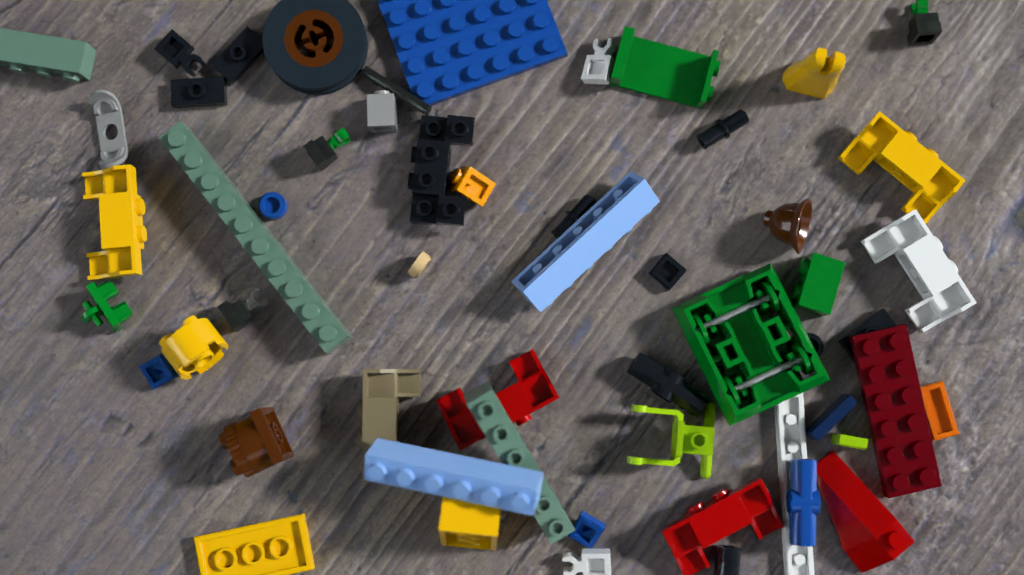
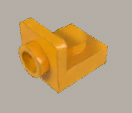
M461 166L451 175V184L448 189L452 192H458L476 205L483 207L496 183L471 166Z

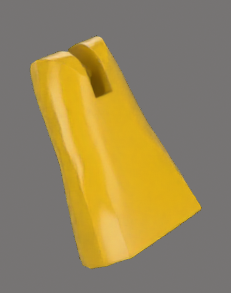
M817 48L803 60L793 62L786 68L782 74V81L785 84L786 90L825 99L828 95L832 94L838 78L845 67L846 57L843 53L834 51L828 57L827 49Z

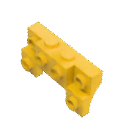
M880 111L870 119L860 133L852 139L838 156V159L857 175L861 174L872 160L913 192L901 210L904 213H908L916 209L925 224L966 181L941 161L935 151L925 148L917 141L914 134L901 129Z
M127 164L116 165L98 171L83 172L82 177L85 178V195H83V199L86 201L99 200L101 249L106 250L86 253V257L89 258L90 276H87L88 280L119 279V277L142 275L141 250H144V242L147 241V231L145 226H143L142 215L145 214L146 208L144 200L137 194L136 168Z

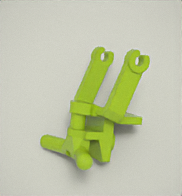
M708 402L705 407L703 426L685 425V421H683L684 414L679 410L631 404V411L673 415L674 421L672 424L670 459L627 456V463L633 465L676 466L680 463L683 453L701 455L700 476L704 479H708L711 476L716 405L713 402Z

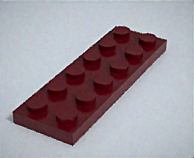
M899 324L849 336L884 496L893 498L942 486L907 324Z

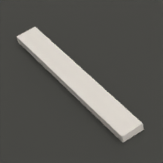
M803 393L774 406L781 522L784 525L781 529L784 575H814L813 546L806 547L789 544L790 514H788L786 508L787 490L790 489V459H807Z

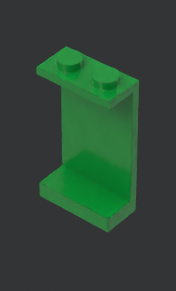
M624 27L609 85L701 109L706 102L711 101L714 86H710L712 76H717L721 61L717 60L719 51L713 50L710 56L635 37L633 36L634 28Z

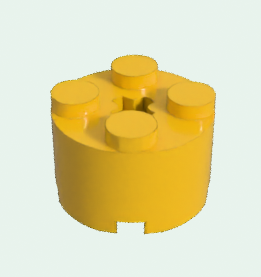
M195 315L185 319L181 324L182 327L176 332L167 334L159 341L162 347L161 353L183 380L191 379L192 376L190 374L195 371L202 374L209 370L224 356L222 349L228 350L229 347L207 318L198 319Z

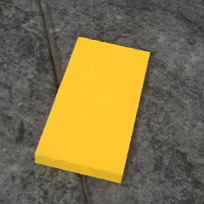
M305 513L193 537L200 575H290L315 568Z

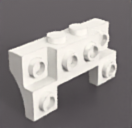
M916 209L861 240V243L875 264L894 254L923 298L905 309L919 333H924L935 325L965 311L977 303L958 275L956 264L947 258L943 252L941 241L932 235Z

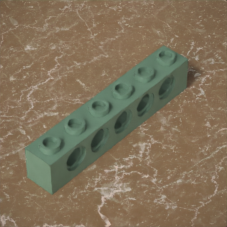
M488 381L463 395L466 405L502 464L541 471ZM543 474L541 497L533 516L552 545L574 532L575 528Z

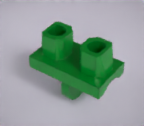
M110 280L97 286L94 282L86 285L88 294L96 306L93 307L90 301L82 303L86 311L80 316L82 322L88 323L92 321L96 327H100L104 324L100 318L103 315L114 333L122 330L121 324L131 318L133 314L125 301L113 308L107 303V301L119 295L112 281Z

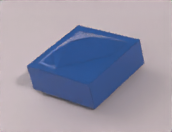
M162 353L138 366L153 390L178 376V373Z
M582 510L573 523L575 531L567 536L592 549L605 530L606 524Z

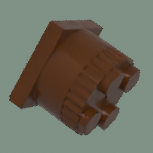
M265 407L249 412L250 415L225 426L223 433L219 434L220 444L223 449H228L232 457L230 466L237 476L243 474L246 477H250L294 457L293 450L274 408Z

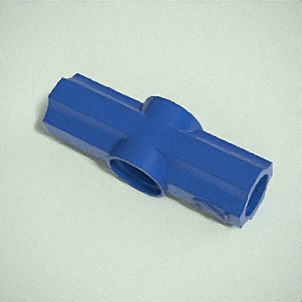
M790 459V489L787 490L786 508L788 514H790L789 544L816 546V515L820 513L821 499L820 493L817 490V460Z

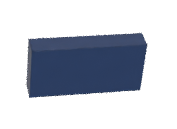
M842 394L806 429V436L809 439L820 441L857 404V401L851 395Z

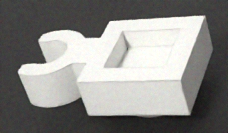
M599 38L594 40L593 49L595 53L594 55H587L581 76L584 84H609L615 63L612 54L616 47L611 38H608L607 45L603 48Z
M582 549L581 556H577L573 552L563 553L562 562H571L573 564L571 567H564L563 575H575L577 572H583V575H612L610 549Z

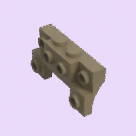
M363 369L362 403H358V419H362V431H358L357 445L362 447V482H372L364 480L365 454L377 438L399 442V397H421V369Z

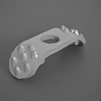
M107 90L93 91L89 102L94 110L101 149L99 166L101 169H107L123 164L128 156L122 108L113 93ZM110 125H115L118 129V134L114 139L109 140L105 135L106 129Z

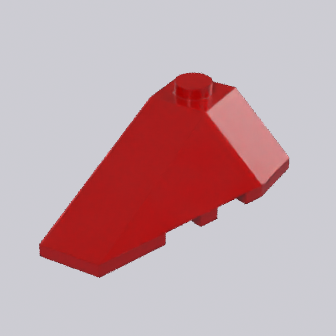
M833 450L817 462V485L826 502L831 515L830 519L837 530L843 551L860 572L864 573L894 560L915 542L899 521Z

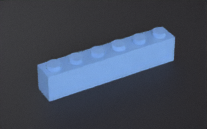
M630 171L511 282L526 300L541 313L565 289L569 288L581 274L590 269L596 260L609 251L624 234L631 231L638 221L649 214L653 207L660 202L644 178Z
M377 438L365 454L364 480L533 516L541 497L543 472Z

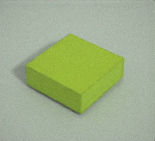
M832 433V444L863 450L867 449L868 439Z

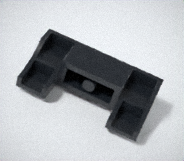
M448 115V117L421 116L417 147L413 146L411 151V163H415L414 173H409L408 189H412L413 194L410 214L411 224L464 226L467 199L447 196L451 145H473L475 117Z

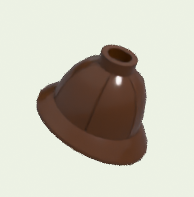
M805 199L801 203L784 204L774 211L768 210L764 217V225L770 228L771 234L777 240L790 244L797 254L802 251L812 216L811 200Z

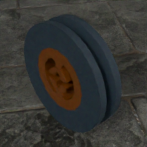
M281 0L269 13L264 24L262 43L266 59L281 81L298 92L309 95H326L337 92L353 82L365 64L368 54L367 33L359 13L347 0ZM319 27L328 29L334 35L333 46L330 50L327 37ZM301 36L306 50L314 58L305 57L299 52L298 43ZM318 39L319 44L314 46L313 40Z

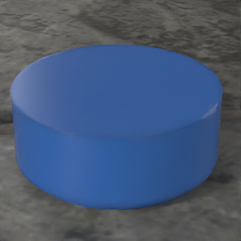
M268 192L259 200L260 213L270 220H278L287 212V202L279 193Z

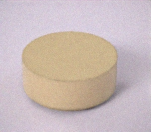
M423 251L407 273L413 278H418L431 260V256Z

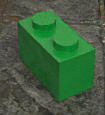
M811 253L806 258H802L798 267V273L801 275L798 284H794L790 294V299H793V308L819 316L830 315L846 262L817 253Z

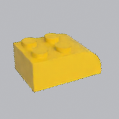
M443 497L439 523L441 545L496 551L500 509Z

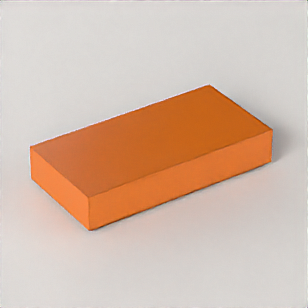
M937 381L920 386L932 441L958 435L959 431L944 382Z

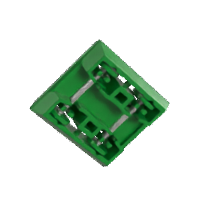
M771 263L672 308L729 426L830 380ZM768 308L773 313L778 312L779 316L772 318ZM792 339L794 344L791 345L790 353L785 342ZM706 344H709L714 357L711 356ZM715 363H717L720 369L722 370L724 374L723 377H721ZM801 370L803 374L808 376L803 378L799 371Z

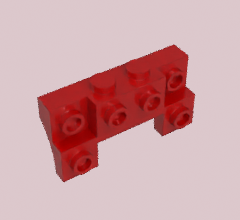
M533 349L509 361L518 382L496 393L513 423L516 422L517 426L531 420L530 414L559 399L553 384ZM458 388L435 401L461 451L486 436L466 405L461 388Z
M757 477L734 490L720 489L711 495L713 499L704 504L702 501H698L687 508L688 512L683 514L682 518L660 529L683 575H693L704 568L711 567L702 548L704 549L749 524L759 540L776 529L784 527L762 478Z

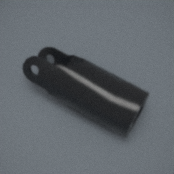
M716 545L714 575L740 574V547Z

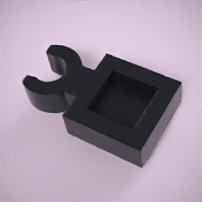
M173 29L154 48L175 68L178 69L182 64L183 69L192 77L196 76L191 70L193 63L198 62L203 67L206 65L198 55L191 54L195 49Z

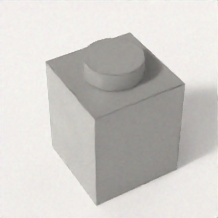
M387 90L374 91V94H367V125L371 133L398 132L397 100L394 93H390Z

